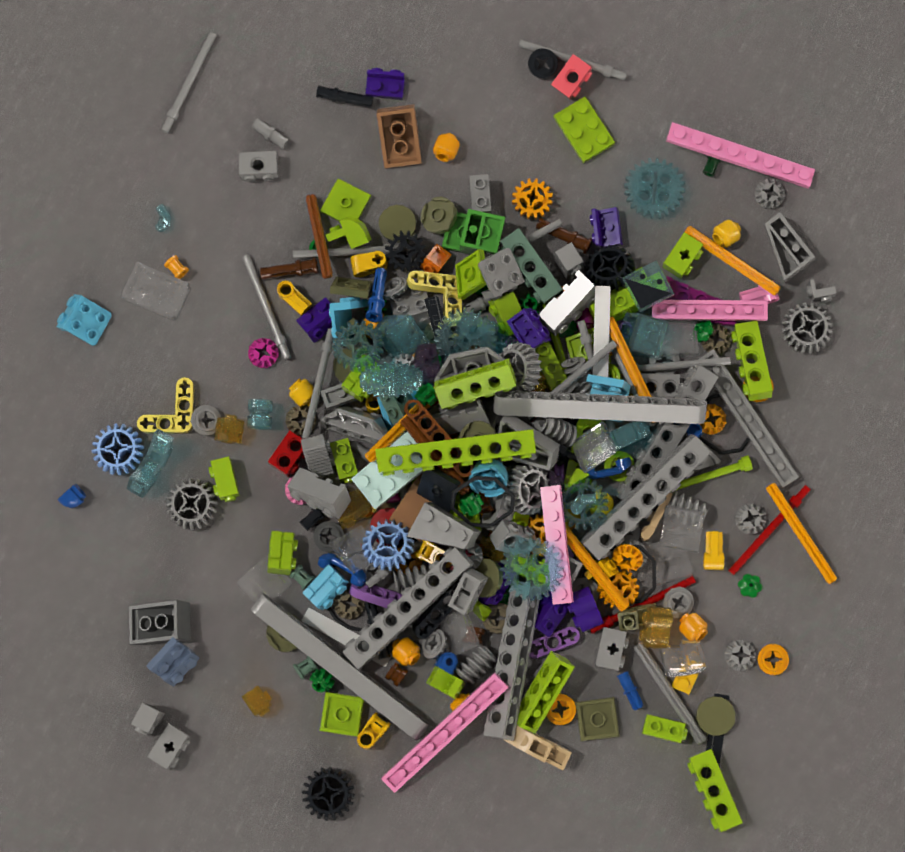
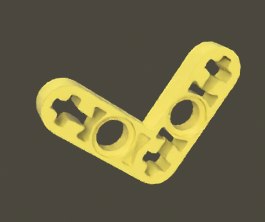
M424 271L410 272L407 278L408 287L418 291L443 293V315L445 322L448 326H457L462 318V299L458 298L456 276ZM429 280H437L439 285L434 286L430 284ZM448 298H455L458 303L451 304ZM453 310H454L453 316H454L455 319H452V317L450 316V314H451V312H452Z
M186 377L177 381L175 415H142L137 420L139 430L143 433L190 432L193 428L190 421L194 412L193 382ZM184 382H187L190 388L186 389L187 396L190 395V397L184 396V390L180 388V386L184 385ZM184 400L190 403V407L187 410H181L179 407L180 403ZM179 413L186 415L185 420L189 425L185 429L179 425V423L183 422V416H179ZM145 419H147L149 423H155L154 419H157V429H154V425H148L147 429H145L144 426L141 425V423H144ZM163 419H168L170 421L169 428L162 429L160 422Z

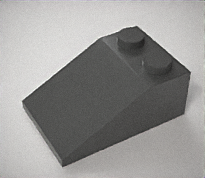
M172 600L129 606V645L167 643L172 637L180 642L191 641L190 602Z

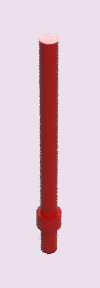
M805 485L796 496L793 495L788 500L792 509L798 508L802 503L801 500L810 492L811 489ZM781 512L731 566L728 571L733 576L783 522L785 517Z
M691 576L648 597L644 602L636 603L628 608L656 603L664 599L665 594L671 588L678 586L686 588L696 583L695 578ZM618 613L602 618L604 623L590 629V632L593 634L603 629V627L610 628L614 626L613 623L618 622Z

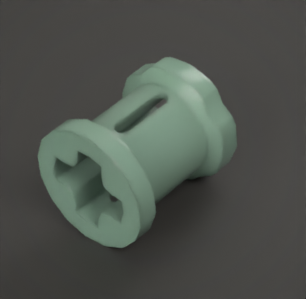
M299 565L289 576L301 585L302 590H305L315 579L314 576H310L303 569L302 565Z
M309 656L299 664H293L301 680L308 673L318 669Z

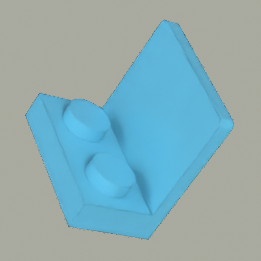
M588 374L586 380L592 386L590 394L629 396L631 385L625 380ZM609 420V421H615V422H622V421H619V420Z

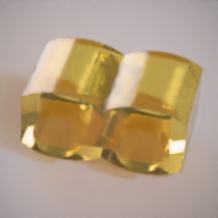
M647 607L646 613L642 615L644 627L640 629L639 639L643 642L644 647H668L673 622L671 608Z

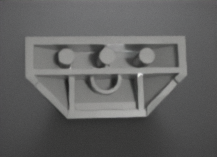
M489 347L449 354L434 381L505 359ZM491 377L490 381L496 383L499 381V378ZM479 383L471 384L473 388L481 387ZM458 388L452 390L455 394L462 393V390Z
M357 407L339 408L320 420L323 428L372 445H375L388 432L381 416L376 413H365Z

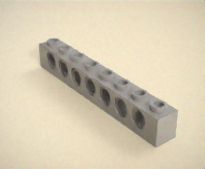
M695 364L688 369L686 373L687 378L684 383L681 382L677 387L675 398L687 397L705 400L719 377L701 365ZM694 381L699 383V388L696 391L692 390V383ZM657 422V428L654 433L651 432L646 439L647 444L645 448L638 452L636 463L627 470V478L618 485L616 497L623 500L633 490L632 483L638 480L640 483L672 453L690 424ZM667 430L669 438L663 441L662 433ZM655 447H658L659 454L658 456L653 457L652 450ZM648 464L649 471L643 474L642 466ZM649 493L643 496V502L645 501Z
M690 434L580 540V543L597 560L605 559L610 554V549L614 545L618 546L625 539L624 536L628 532H633L639 526L638 522L649 517L653 512L652 509L656 505H661L667 499V494L677 490L681 485L680 482L684 478H689L695 472L694 468L708 460V455L711 452L697 436ZM691 453L692 459L689 463H686L685 456ZM676 466L678 473L675 476H671V469ZM663 480L664 487L658 490L657 483ZM649 493L650 500L647 503H643V496ZM635 507L636 514L630 517L628 514L629 509ZM621 520L622 527L619 530H615V523ZM607 534L608 541L602 544L600 538L602 535Z
M450 547L443 554L445 557L440 562L436 560L429 567L431 570L426 575L422 573L415 580L416 584L412 588L408 586L401 593L402 597L398 601L396 599L387 606L388 610L384 614L382 612L373 619L374 623L370 627L368 625L359 632L360 636L356 640L353 638L345 645L346 649L343 653L357 670L364 668L461 578L465 571L475 565L461 548ZM448 562L453 564V571L451 573L446 570ZM434 575H436L439 578V584L437 586L433 585L432 583V577ZM420 588L425 591L423 599L418 597V590ZM406 601L411 605L409 612L404 610V603ZM392 614L395 615L397 618V622L395 625L391 624L390 622V616ZM377 628L383 631L381 638L376 635ZM363 641L369 644L367 651L362 648Z
M512 581L505 623L502 629L499 655L495 667V673L508 685V689L488 706L484 736L514 741L542 587L529 582Z

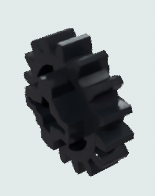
M400 230L399 236L393 233L394 239L387 240L390 246H385V249L389 250V252L385 253V256L391 257L388 263L394 262L393 268L396 269L400 266L402 272L405 267H407L408 271H411V266L417 269L416 263H423L420 257L426 256V253L422 251L426 246L420 245L423 241L422 238L416 239L417 233L411 236L410 230H407L406 234H403L402 230ZM406 239H411L416 244L411 245L407 242ZM399 241L398 247L393 249L395 243ZM403 247H407V249H410L409 251H407V255H404L403 252H400L403 251ZM417 253L415 259L411 261L413 254ZM394 257L402 258L404 263L397 261Z

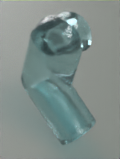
M160 204L155 208L160 215L155 229L158 232H163L168 229L171 216L164 204Z
M596 494L578 495L571 504L570 509L572 513L578 515L587 504L597 503Z

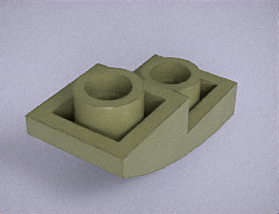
M656 603L631 607L622 612L619 611L620 631L639 629V626L658 624Z

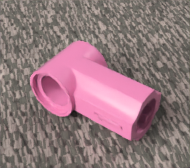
M759 285L756 288L739 292L740 300L768 301V304L780 299L778 293L772 295Z

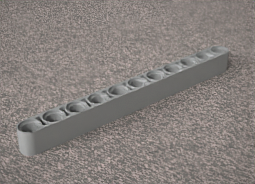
M510 390L507 392H495L493 412L504 416L702 424L706 418L707 402L694 398Z
M262 594L253 605L251 611L410 737L419 740L430 724L426 719L362 669L357 670L347 657L272 598Z

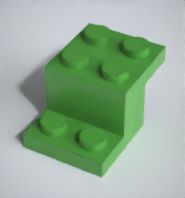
M468 209L467 214L457 212L455 224L444 234L442 248L470 255L478 249L484 250L485 253L495 254L498 252L505 217Z

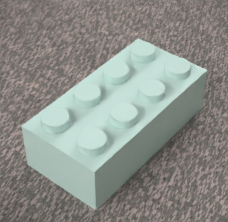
M406 432L389 447L417 444V442ZM414 452L411 455L413 463L417 464L422 461L421 453ZM396 454L392 456L391 462L395 466H400L403 459L400 455ZM376 459L351 479L373 508L376 509L384 505L423 471L422 467L414 468V472L403 473L402 470L394 471L395 475L383 476V472L378 473Z

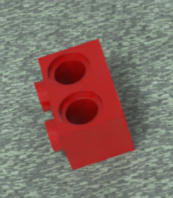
M289 430L268 460V463L287 477L290 474L294 475L299 468V461L301 458L305 459L302 445L298 451H292L291 446L296 442L301 444L302 438ZM284 458L290 459V464L287 467L280 466V462Z

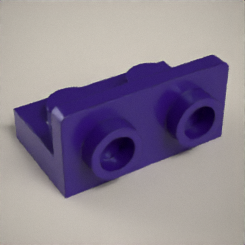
M380 68L368 69L365 95L375 98L403 100L404 73L395 69L390 71H383Z
M532 308L522 309L507 321L519 343L528 344L536 349L541 344L551 341L548 329L542 325L538 313Z

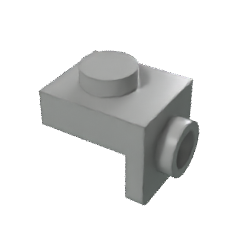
M811 279L808 282V286H806V293L808 297H811L812 302L821 300L824 303L831 301L835 297L836 288L832 286L816 290L814 279Z

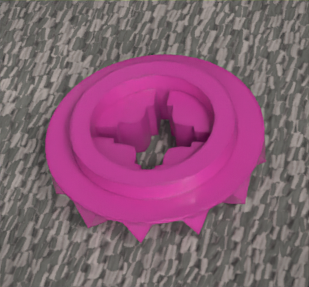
M266 338L254 340L248 350L251 363L259 368L272 366L279 354L276 344ZM266 347V352L270 356L263 355L260 359V353L256 349L263 350Z

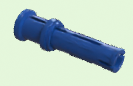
M377 268L375 270L372 295L368 299L369 310L366 312V319L370 322L376 323L383 319L382 308L385 306L383 294L387 271L384 268Z

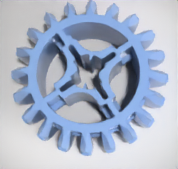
M116 423L113 430L108 425L107 432L101 429L100 432L103 435L101 437L99 435L95 436L99 442L92 443L93 446L97 447L92 450V453L98 455L94 456L93 459L94 461H99L97 463L98 467L104 466V472L110 469V474L114 475L117 470V474L121 475L122 469H124L127 474L129 473V466L134 470L136 467L133 463L140 464L141 462L137 459V456L143 457V453L138 452V450L144 449L143 445H138L142 442V439L137 438L139 435L137 431L132 433V427H128L126 430L125 424H122L119 429ZM120 435L129 437L132 445L122 444ZM113 437L112 443L104 448L107 440ZM118 444H119V446H120L122 449H120V450L118 451V455H117V453H116L115 451H113V450H114V449H117V446H118ZM131 453L130 457L123 462L124 455ZM104 454L114 455L116 464L107 462Z
M385 519V524H381L378 521L377 527L371 525V531L366 530L365 534L367 537L362 539L364 543L362 550H364V557H368L367 561L369 564L373 563L375 568L380 565L382 571L385 567H388L389 571H391L392 566L399 569V563L405 565V559H411L410 553L414 552L412 546L415 543L411 537H407L409 529L407 526L401 528V522L395 525L394 519L391 524ZM378 538L380 544L374 551L373 544L375 540ZM403 540L404 545L400 552H398L397 545H399V541Z

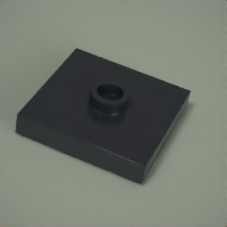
M434 467V470L423 471L417 494L450 512L452 510V492L461 485V482Z

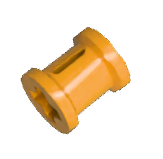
M177 255L172 256L164 264L165 268H168L175 275V280L183 278L189 271L188 267H184L178 260Z

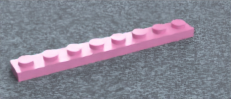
M674 122L670 125L666 139L668 143L808 189L811 186L815 172L813 168Z
M494 672L385 773L381 780L395 793L508 689V685Z

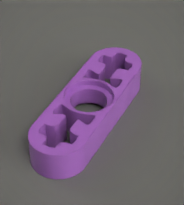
M351 584L349 591L357 599L385 608L393 600L396 599L398 601L402 597L400 593L376 585L369 588L366 584L361 587Z
M567 627L552 633L550 637L544 636L533 640L532 645L534 644L536 647L541 646L540 641L544 640V646L548 651L543 652L542 648L538 650L537 655L530 653L529 657L537 659L548 655L550 651L555 652L574 645L578 642L580 633L575 627ZM568 631L576 633L574 641L566 639L564 640L566 644L562 645L558 634L562 633V637L568 635ZM554 637L558 640L556 648L548 647L547 640Z

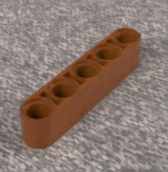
M413 399L405 404L406 414L430 442H434V435L437 432L443 433L445 440L452 439L421 402ZM410 403L418 404L419 411L416 414L408 411ZM425 417L430 418L432 421V426L428 429L421 426V420ZM454 447L458 451V455L455 457L457 459L462 455V451L460 448ZM461 462L453 463L454 470L460 476L467 477L471 475L470 472L474 468L473 465H470L471 469L468 473H462L459 469Z

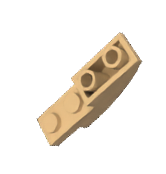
M518 724L514 741L505 740L544 763L547 762L561 770H564L572 754L571 751L547 740L537 733L534 734L519 727Z

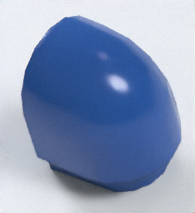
M76 483L57 500L65 507L74 508L84 502L86 494Z
M445 652L439 656L434 666L453 675L458 665V658L454 653Z

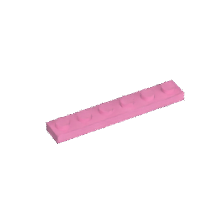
M657 300L652 303V320L767 321L768 301Z
M561 485L540 487L553 605L574 603Z

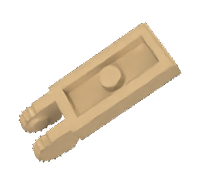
M672 493L667 494V499L658 506L656 512L653 511L648 517L647 521L650 524L643 527L640 533L641 540L648 541L651 539L673 496Z

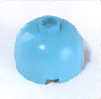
M493 459V462L481 464L480 460L473 466L474 468L470 472L469 479L474 476L495 477L507 487L508 472L505 466L498 460ZM475 480L469 484L475 493H484L485 497H497L505 491L495 481Z

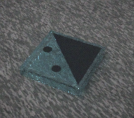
M657 261L622 278L639 312L674 296V292Z

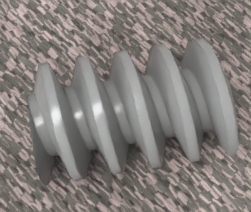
M573 357L562 362L561 366L567 367L564 370L565 374L572 375L586 361L583 357ZM587 371L576 380L579 385L572 391L573 393L590 394L592 386L586 382L588 374H591L590 371Z
M538 417L534 423V429L565 447H571L576 440V427L562 418Z
M675 490L667 508H670L669 514L677 511L678 518L684 514L685 521L691 517V523L693 524L698 520V526L700 527L709 508L706 509V503L704 502L699 506L698 499L692 503L691 496L684 500L685 494L682 493L677 497L678 491Z
M429 563L428 569L425 568L424 564L421 565L420 571L417 566L413 567L412 572L409 567H406L405 573H403L401 568L398 569L397 574L393 570L397 592L401 593L402 587L404 589L408 586L413 587L416 584L415 580L422 573L426 575L431 570L429 568L431 563Z
M485 645V648L477 647L479 654L471 653L473 659L466 657L468 664L460 663L461 670L455 669V672L466 684L468 682L475 684L473 677L480 679L479 672L486 674L485 666L492 668L490 661L497 663L496 657Z

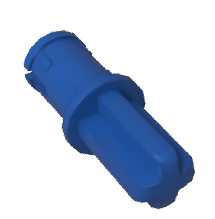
M626 671L618 675L617 678L624 690L623 694H626L633 710L642 708L643 702L636 690L638 687L634 686L629 672Z

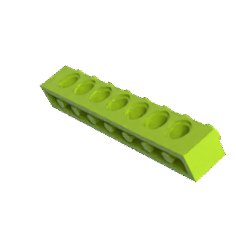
M533 429L378 448L375 451L378 473L383 472V476L395 475L394 471L402 470L403 473L414 472V468L422 467V471L434 470L436 465H442L443 469L454 467L453 463L460 462L462 466L473 465V461L481 460V464L493 462V458H501V461L513 460L512 456L520 455L521 459L531 458L532 453H536L534 432ZM512 440L520 442L521 447L518 451H512L509 448ZM493 442H498L501 445V450L497 454L491 453L489 449ZM472 445H479L481 447L480 455H471L470 448ZM454 447H458L462 451V455L457 459L452 458L450 455V451ZM433 450L441 451L442 458L439 461L431 459L430 454ZM414 452L421 453L422 461L420 463L412 462L411 455ZM398 454L402 457L403 462L400 466L392 464L391 458L393 455Z

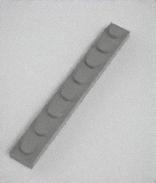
M713 349L698 360L719 358V356ZM725 365L704 367L719 377L714 387L781 488L798 479V475Z

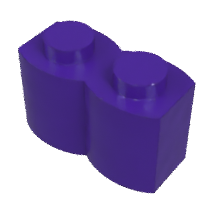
M589 587L574 592V603H566L570 613L574 612L575 616L572 617L575 627H580L581 631L585 632L603 624L604 622Z

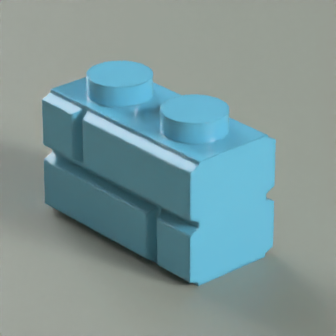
M328 564L302 593L318 609H328L333 604V599L337 594L340 595L346 590V585L349 581L336 568Z

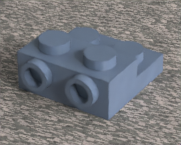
M172 637L147 664V668L174 687L183 681L184 675L197 665V661L200 658L192 649Z

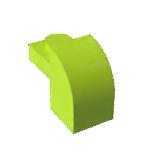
M354 217L341 219L340 224L342 227L340 225L329 228L330 232L325 235L328 242L346 236L351 249L372 240L366 225Z
M435 666L426 684L456 699L463 689L465 682Z

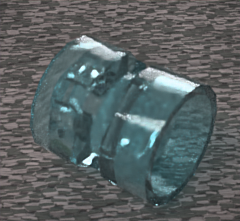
M266 399L248 400V412L250 415L247 416V428L259 430L272 428V417L269 414L273 410V401Z

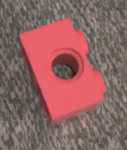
M573 54L551 85L569 99L572 96L576 97L581 91L580 85L583 81L587 82L592 76V67ZM571 73L578 74V80L574 83L568 81Z

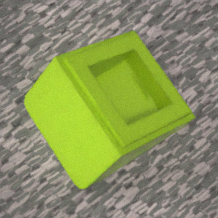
M577 468L571 476L565 491L569 492L584 484L590 474Z
M477 600L473 612L484 622L492 612V609Z

